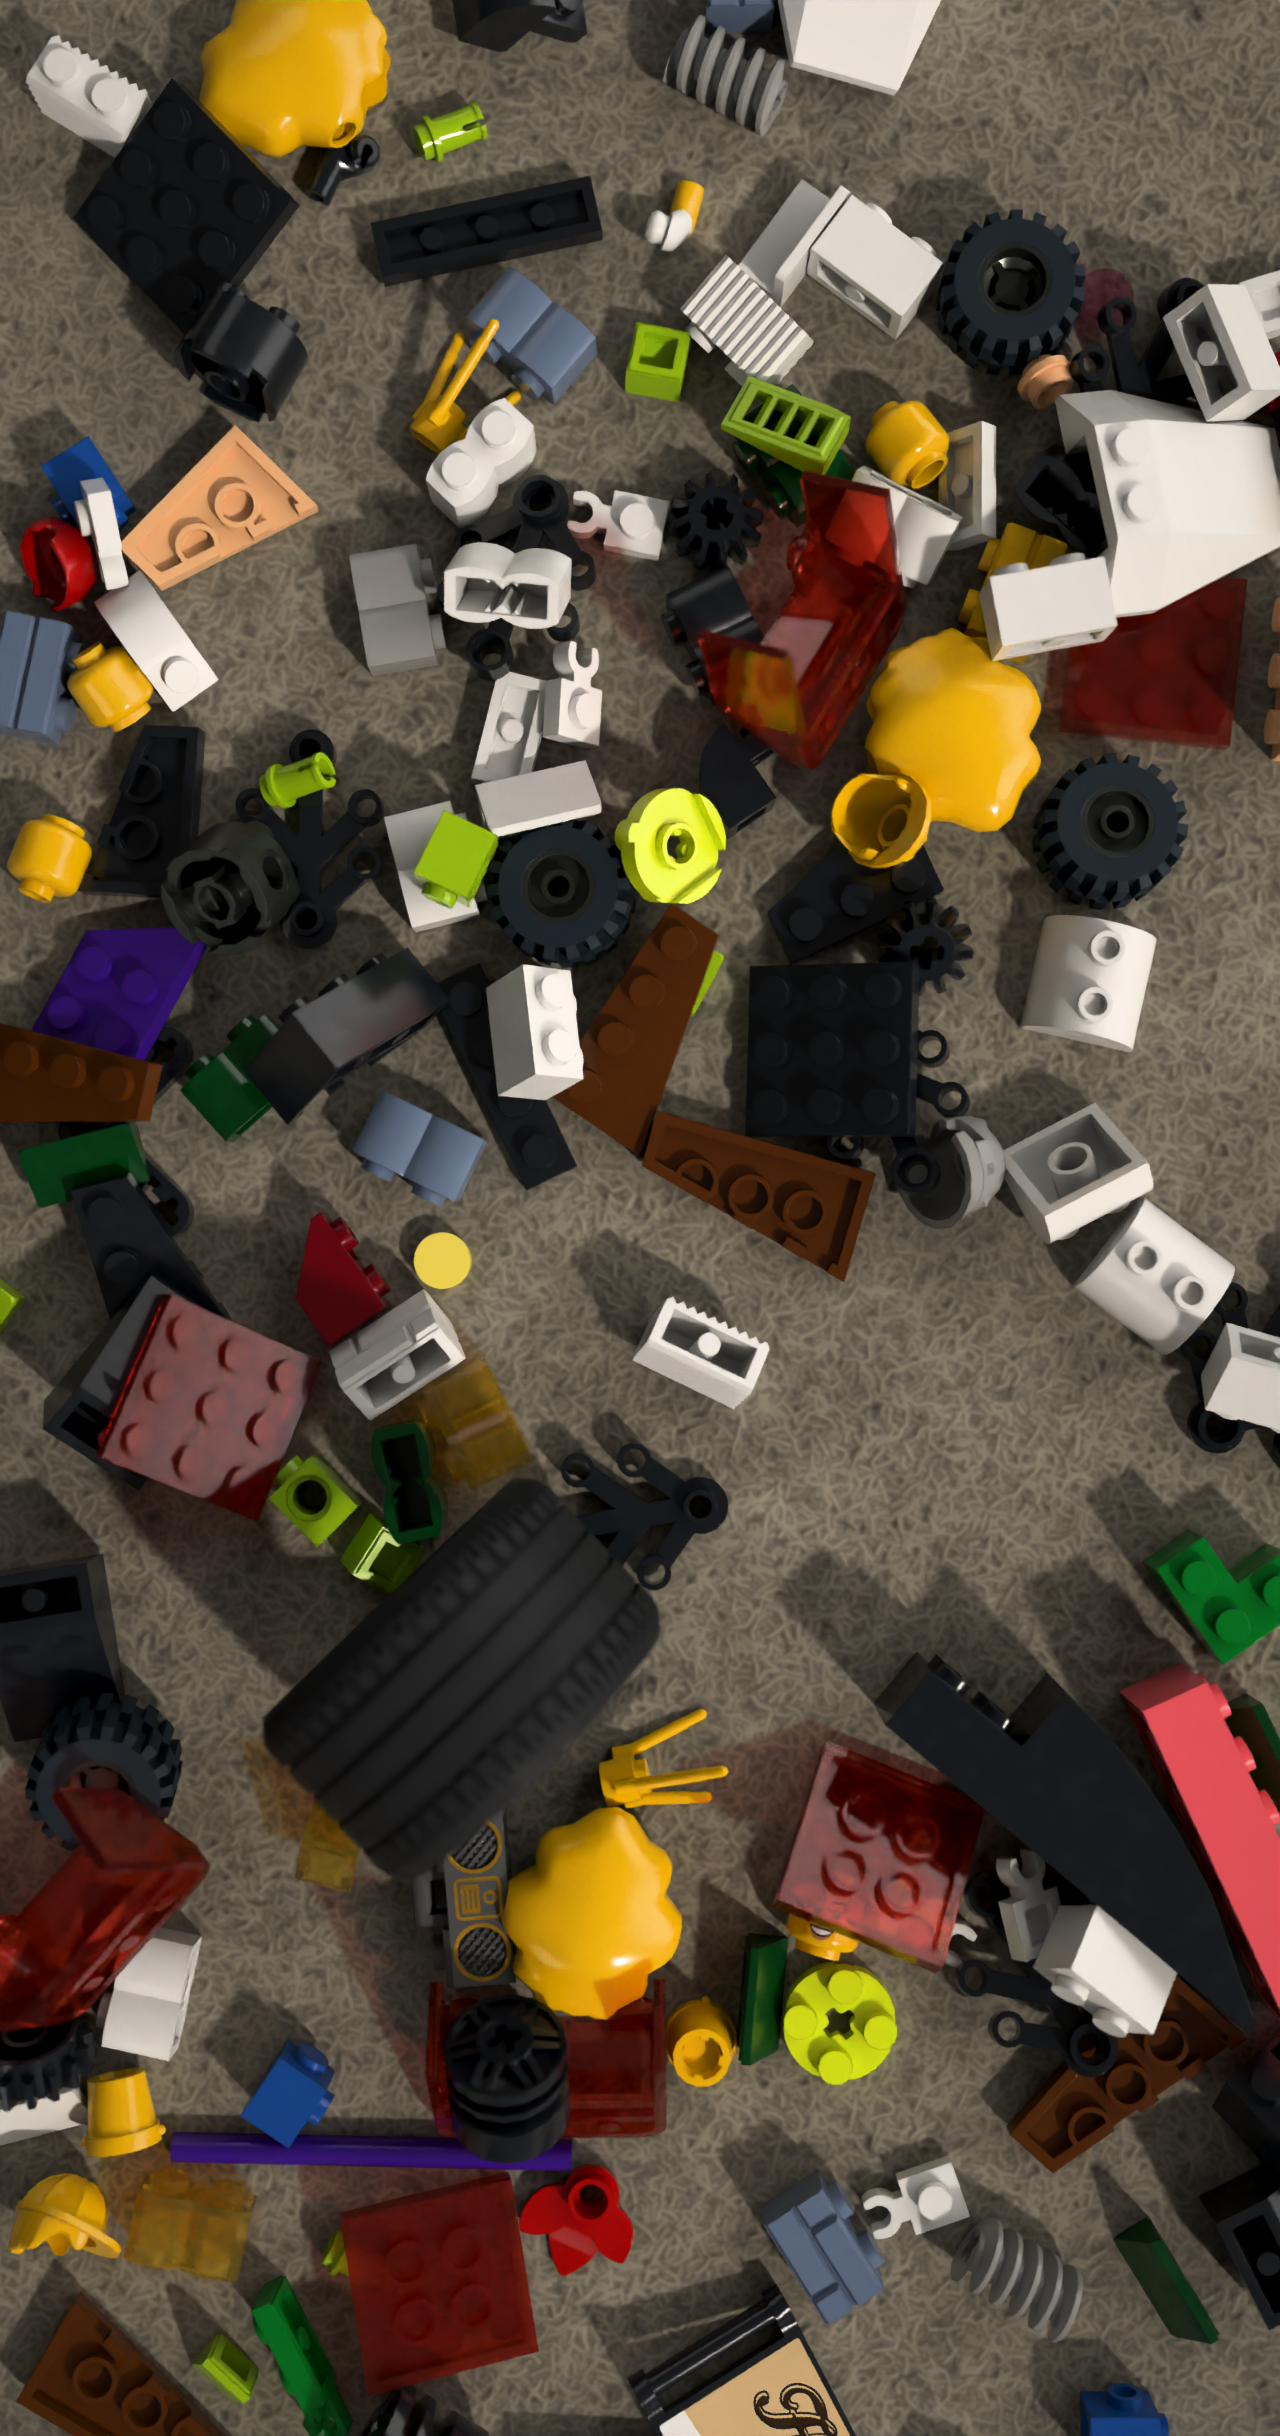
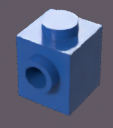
M89 436L41 466L58 495L50 499L51 504L60 518L74 527L78 525L74 501L83 500L80 481L101 477L104 479L111 491L119 531L128 523L127 516L137 511Z
M287 2040L250 2095L241 2117L289 2148L305 2123L308 2121L316 2126L331 2104L335 2095L328 2091V2087L335 2071L327 2067V2058L317 2048L306 2043H301L298 2047Z
M1126 2383L1113 2384L1108 2387L1107 2391H1080V2436H1169L1165 2413H1158L1149 2391H1142L1140 2388Z

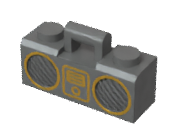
M506 1807L435 1867L418 1877L411 1878L415 1927L443 1926V1934H434L433 1952L435 1969H446L448 1988L516 1983L517 1976L513 1971L515 1959L514 1942L507 1935L501 1920L507 1898L508 1880L512 1878ZM445 1879L447 1908L436 1909L434 1880Z

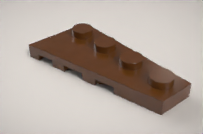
M674 903L670 904L579 1042L583 1053L582 1069L584 1079L552 1096V1098L638 1156H641L675 1058L685 1036L684 1033L697 1002L720 938V934Z
M0 1023V1124L149 1122L163 1065Z
M659 1110L656 1113L642 1166L723 1211L745 1226L756 1230L837 1279L845 1281L876 1176L875 1172Z
M1177 1974L1154 2034L1127 2033L1123 2038L1116 2037L1118 2041L1116 2061L1110 2070L1097 2077L1079 2075L1069 2069L1063 2061L1006 2126L1010 2136L1049 2171L1054 2173L1114 2132L1113 2126L1137 2109L1140 2113L1159 2101L1157 2095L1183 2077L1188 2081L1207 2068L1205 2062L1227 2047L1233 2050L1246 2041L1247 2037ZM1087 2034L1078 2044V2049L1082 2056L1089 2057L1095 2052L1096 2042L1090 2034Z
M81 2291L78 2293L16 2400L17 2403L73 2436H225Z

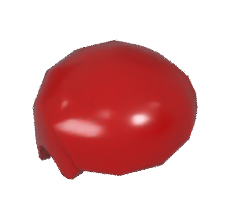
M45 517L33 522L25 530L19 546L23 568L34 584L33 595L55 601L50 606L51 612H59L86 598L92 592L98 576L96 552L88 538L81 536L79 529L56 517Z

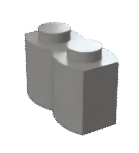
M417 544L349 555L368 668L372 676L439 665L436 650L447 647L441 614L430 615L427 594L437 593L431 558L421 559Z

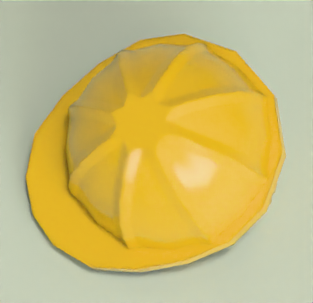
M900 772L886 775L861 773L846 782L840 789L831 808L830 824L833 833L848 850V853L856 863L870 868H888L911 860L927 841L932 819V802L925 788L910 776Z
M69 2173L50 2176L38 2182L26 2194L23 2200L18 2201L15 2207L17 2215L7 2248L11 2253L21 2254L25 2249L38 2247L43 2241L49 2244L51 2251L56 2256H63L70 2246L75 2250L82 2249L107 2258H118L122 2247L115 2240L106 2235L108 2225L106 2203L98 2186L88 2181L87 2178Z

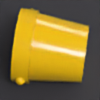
M703 1996L701 2000H690L679 2005L668 2017L664 2028V2050L669 2061L674 2065L678 2076L690 2085L708 2087L719 2082L727 2073L737 2047L736 2027L730 2014L719 2004L711 2002L708 1996Z
M135 2067L110 2071L88 2079V2133L85 2134V2138L81 2141L82 2147L86 2148L87 2156L109 2157L127 2154L148 2148L162 2140V2135L166 2132V2128L160 2124V2119L156 2118L145 2068Z

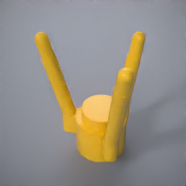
M491 319L445 392L441 395L465 340V336L461 332L454 335L423 402L412 416L414 421L409 427L410 432L438 455L451 444L466 438L469 426L464 428L462 423L467 418V415L454 403V400L498 330L499 322L497 319ZM514 390L505 399L514 405L521 399V394L519 391Z
M702 1708L632 1743L612 1747L613 1760L599 1762L600 1781L607 1806L614 1807L624 1804L625 1808L629 1809L643 1805L710 1802L712 1794L708 1791L652 1792V1789L725 1777L728 1774L726 1766L703 1767L650 1776L646 1759L635 1760L634 1757L705 1719L707 1712Z

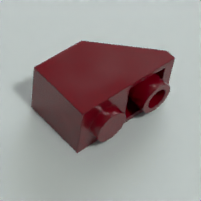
M320 1212L310 1221L296 1300L326 1344L331 1346L337 1344L391 1307L384 1297L391 1292V1288L373 1263L364 1268L352 1250L360 1243L345 1220L340 1216L332 1221L328 1214Z

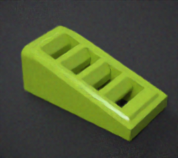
M748 376L721 423V429L822 481L848 435L851 416L829 405ZM756 398L763 402L764 405L755 421L751 423L743 420L753 400ZM774 409L783 412V415L774 431L764 428ZM796 419L803 423L794 439L785 436L793 420ZM813 429L822 433L815 447L806 444Z

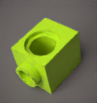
M444 810L414 871L417 883L424 886L421 894L449 909H453L456 902L470 908L499 848L497 835Z
M318 1454L310 1456L305 1462L296 1455L272 1479L279 1488L268 1498L316 1547L322 1544L364 1501ZM304 1481H316L324 1487L327 1501L323 1509L311 1510L301 1502L299 1491Z

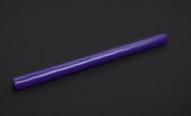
M174 2132L171 2141L170 2158L173 2163L571 2171L572 2140H558L551 2149L531 2160L503 2164L480 2159L463 2148L457 2138L298 2134L290 2147L287 2148L268 2134Z

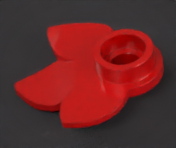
M585 2164L575 2168L567 2176L564 2183L546 2184L538 2188L525 2203L519 2221V2230L521 2232L532 2235L549 2234L551 2255L561 2276H566L584 2266L593 2258L597 2251L614 2262L623 2263L628 2256L633 2241L631 2219L618 2204L620 2192L618 2182L607 2168L597 2164ZM586 2185H596L600 2188L602 2194L597 2200L588 2201L582 2197L581 2189Z

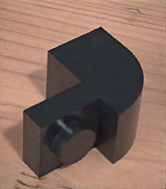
M453 0L458 41L496 52L507 51L529 31L567 43L577 42L587 34L583 0Z
M785 709L772 718L765 712L751 720L739 731L743 737L739 741L736 740L727 725L723 723L713 732L703 749L699 769V791L717 809L724 825L727 840L774 808L776 796L755 766L794 741L797 726Z

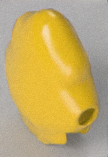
M236 0L229 26L204 45L200 63L203 82L199 101L242 146L250 147L266 157L281 158L304 146L341 148L359 135L365 124L366 112L384 101L386 97L387 75L391 68V57L384 48L387 41V33L380 20L373 14L367 0Z
M953 627L942 630L934 636L921 637L911 645L901 647L889 653L884 663L883 671L873 683L870 689V696L866 701L868 713L874 721L865 738V754L873 774L886 775L900 772L915 779L925 788L932 802L931 822H951L975 832L998 831L1013 818L1023 791L1037 778L1041 765L1038 749L1030 738V733L1041 712L1040 699L1033 683L1022 671L1002 664L999 660L992 661L988 641L966 636Z
M619 1807L597 1808L574 1823L551 1828L539 1840L535 1864L508 1880L507 1898L501 1920L507 1935L514 1942V1974L522 1983L530 1988L535 2000L551 2008L553 2011H562L571 2016H589L594 2019L607 2020L618 2009L641 1998L647 1988L648 1975L665 1965L672 1958L680 1940L682 1915L666 1894L671 1881L673 1864L667 1852L649 1840L636 1818Z

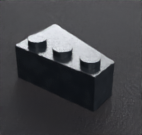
M408 947L388 959L383 953L374 956L357 971V976L349 980L345 974L340 975L319 992V998L310 1002L306 996H303L289 1005L279 1015L278 1018L283 1025L244 1072L287 1125L302 1116V1111L319 1092L325 1090L329 1096L345 1084L342 1078L367 1063L373 1066L427 1027L450 1001L448 996Z

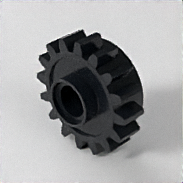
M29 1999L0 2009V2100H2L3 2111L9 2112L15 2107L17 2102L25 2101L27 2108L32 2110L36 2108L39 2098L46 2096L49 2100L56 2102L60 2100L59 2089L62 2087L77 2089L80 2086L79 2074L92 2072L91 2058L96 2056L93 2030L89 2028V2021L86 2015L76 2017L73 2006H67L62 2002L51 1999Z

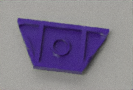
M176 927L86 930L32 1030L145 1060L208 945L200 940L195 945L179 933ZM100 1122V1124L108 1128L110 1122Z

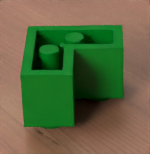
M1188 1529L1142 1561L1206 1654L1222 1665L1280 1626V1549L1266 1543L1234 1567L1227 1570L1204 1536Z

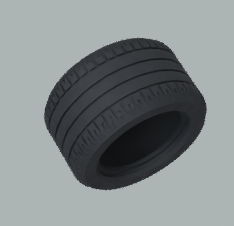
M515 1477L510 1480L263 1717L264 1744L270 1755L283 1768L287 1765L290 1766L287 1772L309 1795L316 1792L313 1800L334 1822L340 1821L338 1826L360 1850L365 1849L364 1855L377 1869L389 1876L418 1877L435 1867L475 1835L520 1794L599 1714L642 1664L660 1636L659 1609L653 1597L640 1583L634 1584L635 1578L615 1557L609 1558L610 1552L590 1531L583 1533L585 1526L565 1505L559 1507L557 1504L560 1502V1499L548 1486L538 1480Z

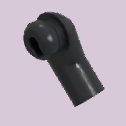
M358 135L341 148L324 147L304 190L305 194L310 199L329 206L340 181L366 174L375 167L380 157V149L377 142L368 135Z

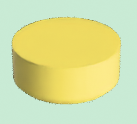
M445 1232L431 1234L420 1242L414 1254V1267L417 1275L425 1284L433 1288L448 1289L455 1287L467 1277L471 1269L472 1258L470 1250L466 1243L454 1234Z

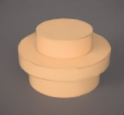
M1049 354L1041 355L1037 359L1032 360L1024 368L1022 378L1018 383L1017 390L1021 398L1026 402H1031L1036 409H1044L1054 405L1055 399L1059 395L1068 394L1073 386L1070 362L1064 355L1051 356Z

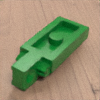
M281 2275L264 2284L251 2310L255 2332L263 2344L269 2345L279 2365V2375L283 2387L288 2394L296 2397L305 2414L302 2426L310 2436H345L349 2433L353 2419L334 2384L336 2374L287 2277Z

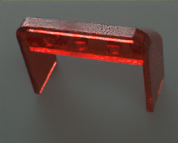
M804 471L800 477L808 523L801 535L796 536L792 540L787 552V567L792 572L794 590L762 642L758 644L703 630L698 639L709 678V689L713 694L716 706L790 764L815 769L823 761L897 636L905 612V592L890 490L870 484Z
M58 1788L51 1798L81 1844L20 1913L0 1915V2032L60 2025L86 2011L205 1879L210 1870V1864L198 1846L120 1789Z
M653 1979V2001L647 1997H641L618 2009L608 2018V2021L562 2022L568 2051L571 2115L566 2131L560 2138H635L654 2136L665 2131V1979ZM442 1981L430 1982L425 2078L437 2132L443 2136L457 2139L451 2125L443 2042L450 2024L465 2008L479 2001L471 1998H459L449 2002V2005H446Z

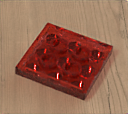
M1224 576L1152 614L1116 618L1118 626L1102 642L1069 647L1067 649L1059 732L1226 750L1231 743L1247 579Z
M164 1294L95 1457L247 1519L258 1521L322 1361L175 1295Z
M826 1741L821 1748L772 1906L933 1973H937L944 1966L985 1809L972 1799Z
M508 2171L339 2213L368 2396L539 2351L512 2179Z

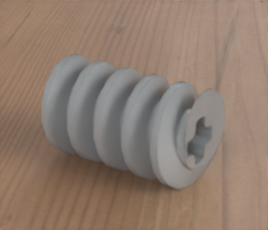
M700 14L693 24L682 32L668 59L662 82L668 84L676 78L677 90L685 95L691 93L696 88V99L703 105L711 103L716 98V111L723 116L730 114L736 108V122L743 127L749 125L756 118L755 132L763 137L780 111L788 91L789 84L783 80L785 60L779 58L769 71L764 70L765 49L759 47L749 60L744 59L746 40L740 36L729 49L724 48L726 29L721 25L709 39L704 37L706 17Z
M992 2216L981 2219L968 2232L956 2251L951 2263L950 2275L952 2281L959 2282L969 2270L972 2272L969 2282L970 2292L978 2295L990 2283L989 2304L998 2307L1009 2295L1011 2296L1008 2307L1010 2317L1019 2319L1029 2307L1028 2327L1031 2330L1038 2332L1050 2320L1047 2332L1048 2340L1054 2343L1063 2340L1077 2316L1081 2303L1083 2280L1079 2269L1069 2264L1062 2265L1060 2258L1053 2253L1046 2252L1043 2254L1039 2244L1034 2241L1026 2240L1023 2242L1022 2236L1015 2229L1007 2228L1003 2230L999 2219Z

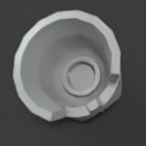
M972 1115L951 1116L938 1120L932 1128L930 1137H924L922 1128L916 1129L915 1135L920 1148L927 1150L937 1160L941 1175L936 1188L924 1196L908 1195L897 1186L907 1209L922 1224L939 1230L953 1227L966 1215L987 1207L988 1202L999 1191L1003 1183L1006 1167L1001 1144L988 1129L987 1122ZM895 1147L893 1148V1161L897 1156ZM921 1164L913 1166L908 1174L909 1181L914 1184L923 1182L928 1175L927 1167Z

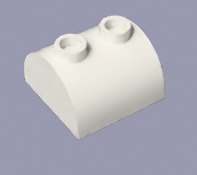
M1052 915L1046 917L1042 927L1020 1028L1131 1052L1134 1046L1157 939L1148 932L1138 928L1098 918L1075 915Z
M1096 1103L1003 1150L1006 1165L1004 1178L1027 1221L1037 1235L1047 1244L1074 1236L1084 1225L1106 1214L1118 1213L1124 1210L1132 1200L1153 1189V1178L1148 1162Z
M1140 1197L1073 1287L1162 1355H1167L1182 1345L1209 1316L1227 1290L1234 1276L1235 1266L1146 1198Z

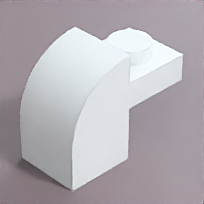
M139 570L128 578L129 586L112 589L94 603L133 660L174 712L219 679L146 577Z

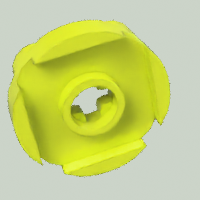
M660 788L645 794L634 804L627 819L622 820L618 824L615 831V842L621 851L626 875L644 900L656 903L688 904L705 896L717 882L721 869H715L718 861V850L726 849V834L722 819L709 799L701 794H692L681 788ZM669 836H679L680 843L675 848L676 859L669 856L667 851Z
M821 1963L803 1972L788 1990L782 2012L784 2039L793 2058L806 2071L821 2077L826 2083L841 2085L848 2080L857 2079L869 2074L887 2057L898 2035L895 2008L888 1990L871 1971L855 1964L852 1966L846 1963ZM835 2008L840 2014L849 2009L854 2014L849 2020L851 2029L847 2033L842 2034L838 2030L829 2033L825 2029L830 2023L826 2014L830 2009Z

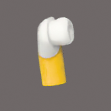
M680 180L677 183L669 216L658 210L652 212L651 216H649L644 232L646 241L651 244L660 245V250L669 252L688 240L695 228L704 188L695 182Z

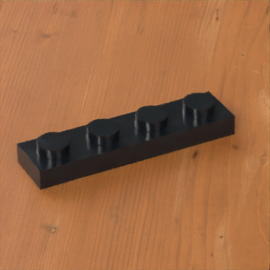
M591 176L371 223L385 287L603 240L602 226Z
M480 962L438 982L439 987L450 999L448 1004L441 1010L442 1016L525 1189L528 1191L578 1167L546 1100L498 1096L486 988L490 986V983Z

